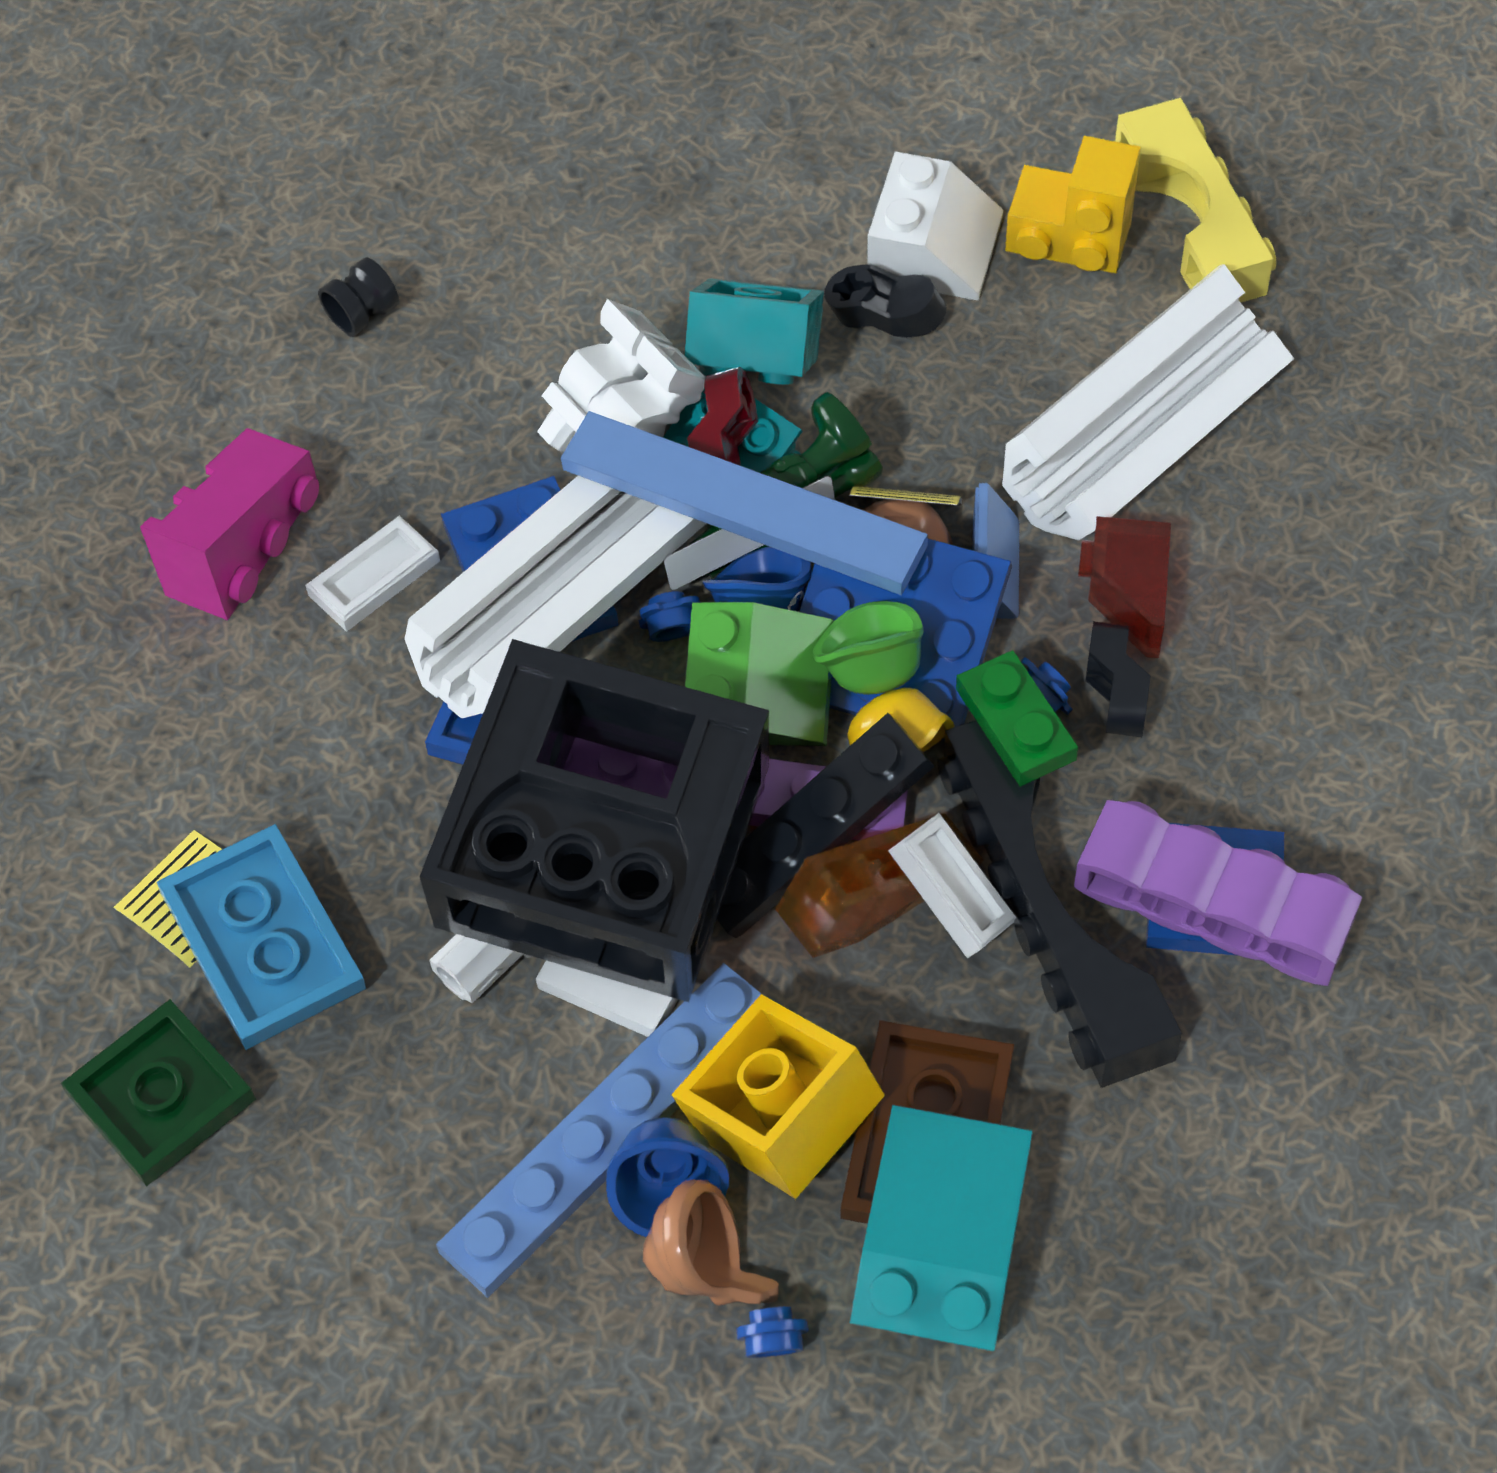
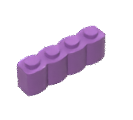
M1112 800L1106 801L1077 863L1074 883L1076 889L1099 902L1124 910L1137 911L1147 919L1168 929L1189 935L1201 936L1209 943L1227 952L1249 959L1265 961L1270 966L1289 976L1325 986L1329 985L1362 899L1359 894L1351 890L1343 880L1336 876L1325 873L1315 875L1297 873L1287 866L1279 856L1270 851L1232 848L1222 841L1217 833L1207 827L1169 824L1160 818L1154 809L1136 801L1125 803Z

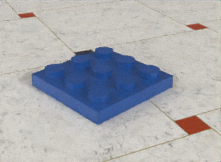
M928 539V546L902 596L814 564L799 612L830 618L835 621L847 610L868 602L891 601L906 604L913 608L919 615L924 630L921 638L920 664L914 676L896 689L904 687L918 689L942 713L947 714L953 721L954 727L964 724L968 707L956 690V677L960 673L983 664L1011 573L1012 564L1011 561ZM832 676L829 708L856 715L863 706L883 693L870 695L856 694L839 686Z

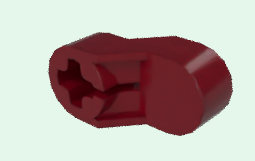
M737 367L706 376L704 387L708 412L687 437L690 448L741 466L738 446L757 424L758 415L753 390L747 374L743 368Z

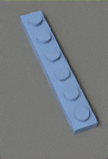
M723 963L692 993L689 1002L684 1001L436 1244L439 1254L487 1298L491 1296L606 1181L609 1162L629 1132L644 1121L661 1117L669 1118L679 1108L671 1094L761 993Z

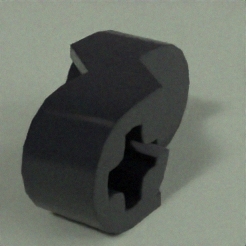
M873 264L843 268L831 277L824 289V298L840 323L847 327L873 326L896 337H919L935 330L943 322L946 315V304L928 277L924 275L897 276Z
M1093 621L1085 681L1109 702L1106 733L1142 738L1151 675L1126 654L1129 626Z

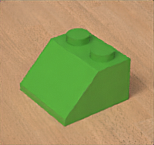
M754 602L692 603L685 687L769 710V745L827 746L832 674L825 665L814 660L813 649L821 635L834 620Z

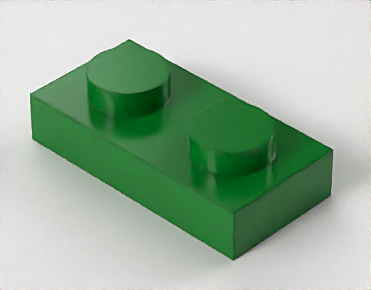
M1013 650L957 675V692L1019 787L1077 761V744Z

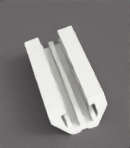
M1225 264L1216 267L1006 443L1002 486L1014 501H1018L1025 511L1023 514L1032 525L1046 532L1075 540H1081L1096 531L1294 359L1273 330L1267 333L1265 329H1260L1253 320L1256 317L1249 308L1245 309L1238 298L1245 291Z
M577 476L409 618L405 642L422 687L434 697L441 698L448 704L447 707L461 719L483 713L512 639L560 652L660 565L667 556L676 551L707 523Z

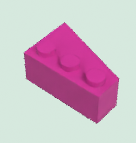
M246 428L205 466L206 474L210 476L195 490L183 486L173 495V504L178 506L163 520L151 516L140 526L165 596L225 620L230 618L240 602L246 603L252 597L258 584L259 573L270 557H277L283 551L288 540L290 527L301 511L307 512L312 508L319 492V481L315 474L310 451Z

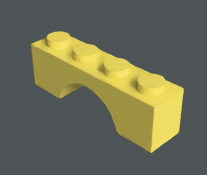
M1181 98L1118 115L1115 142L1141 146L1135 191L1156 192L1174 197L1190 207L1200 219L1201 223L1185 237L1180 272L1189 289L1193 288L1216 267L1225 264L1245 291L1238 298L1240 302L1267 295L1271 271H1274L1276 268V255L1273 245L1267 237L1262 238L1252 221V213L1247 200L1242 196H1237L1229 182V174L1225 162L1221 157H1215L1208 146L1201 121L1197 117L1192 118Z

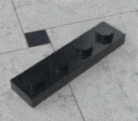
M889 713L884 715L744 839L717 918L729 935L735 938L743 935L935 767L893 716Z

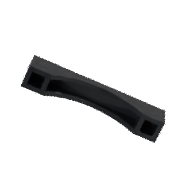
M976 720L945 730L944 757L937 760L941 781L949 795L959 793L966 808L962 812V817L967 835L975 848L984 845L992 862L988 865L991 884L1004 901L1010 899L1018 915V918L1014 919L1018 941L1027 956L1037 955L1045 971L1041 975V984L1045 997L1055 1013L1064 1011L1073 1029L1068 1033L1072 1053L1079 1067L1082 1070L1092 1068L1100 1087L1103 1088L1176 1061L1182 1032L1153 975L1121 960L1092 939L1066 912L1046 879L1035 849L1031 813L1039 791L1040 778L1019 787Z

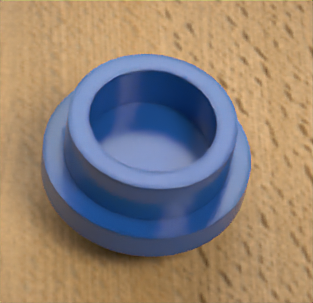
M771 1307L750 1311V1324L736 1328L737 1340L745 1341L747 1358H762L804 1351L802 1334L809 1332L808 1321L806 1319H793L791 1307Z

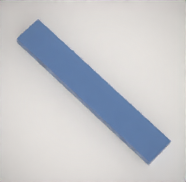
M588 411L561 456L563 470L901 596L928 546V534L591 411Z

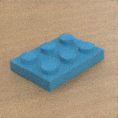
M276 824L157 881L159 891L245 1050L366 989L361 972Z

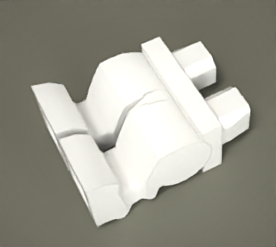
M607 299L601 311L600 324L613 336V339L609 344H596L576 350L571 355L561 371L558 384L552 382L542 395L552 406V409L539 428L538 433L549 445L558 451L564 452L588 411L663 438L665 426L677 423L680 418V412L685 406L700 400L701 393L705 388L706 377L676 347L671 346L672 343L641 311Z

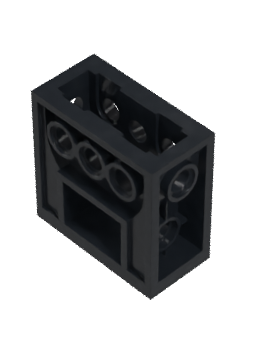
M512 639L419 876L434 928L689 1002L769 768V710ZM575 737L678 766L667 799L563 770Z

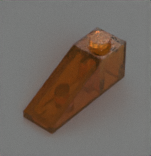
M945 813L940 814L977 865L980 866L983 858ZM931 818L807 857L775 910L812 958L864 940L925 901L888 850Z

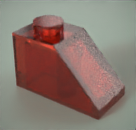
M1097 516L1094 540H1082L1078 577L1090 578L1088 601L1112 624L1129 626L1128 640L1143 655L1148 658H1159L1165 626L1171 523Z

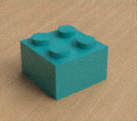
M709 278L691 290L689 294L684 356L693 365H700V372L705 376L741 367L745 371L758 372V380L761 382L793 384L794 376L803 377L818 359L824 291Z

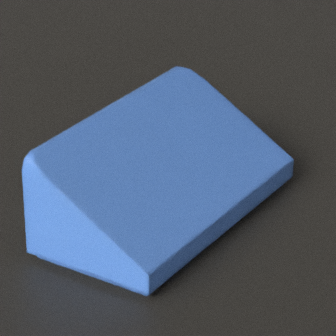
M979 483V486L975 488L972 551L1011 561L1012 569L997 618L1014 619L1019 616V519L988 483Z

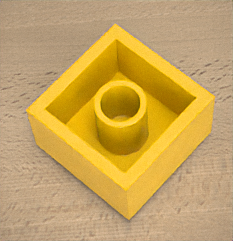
M762 994L671 1094L689 1122L706 1137L710 1146L794 1199H797L885 1096L855 1046Z

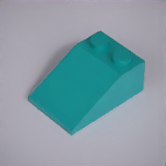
M892 1105L861 1255L850 1318L851 1324L995 1351L1033 1130Z

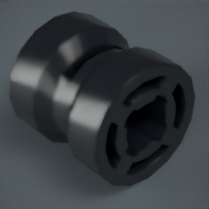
M368 257L361 259L351 266L349 276L344 281L339 279L331 280L318 291L320 303L330 320L349 337L357 335L368 326L369 316L375 314L384 315L395 308L400 301L395 285L388 274L377 262Z

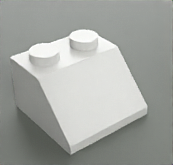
M895 152L868 233L867 264H873L897 276L924 275L932 281L940 294L979 301L1002 223L1004 210L951 161Z

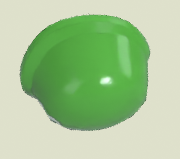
M878 601L857 605L838 617L821 635L813 649L814 660L827 667L839 686L856 694L870 695L894 690L908 682L919 668L921 638L924 634L922 621L913 608L898 602Z

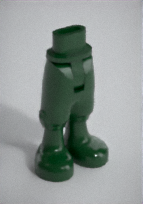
M824 392L813 401L811 406L812 418L819 432L815 441L801 455L797 453L785 455L760 472L800 488H804L829 476L832 480L834 498L844 492L851 490L854 486L866 487L882 475L883 467L877 456L869 449L872 445L871 440L858 420L838 398L829 392ZM705 524L707 530L689 545L721 530V528ZM763 545V546H761V547H759V548H757V549H755V550H758V549H761V548H764V547H768V546H767V545ZM733 561L707 573V575L713 579Z

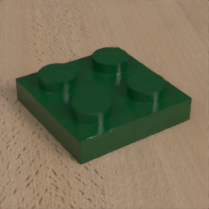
M171 999L60 1083L67 1096L146 1187L256 1100L249 1085Z

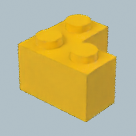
M1083 136L1072 174L1024 165L1008 212L1005 251L1018 253L1032 260L1047 259L1072 264L1086 271L1101 270L1117 273L1132 221L1141 146Z

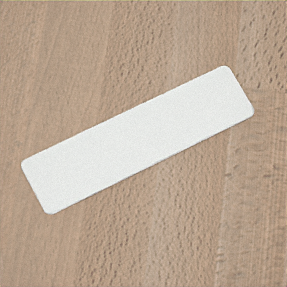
M829 476L803 488L835 500L832 480ZM721 529L664 559L670 588L675 590L764 544Z

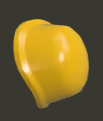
M904 687L885 692L863 706L851 721L847 736L849 744L852 745L884 715L889 713L924 752L944 739L945 730L954 728V723L947 714L942 713L918 689Z

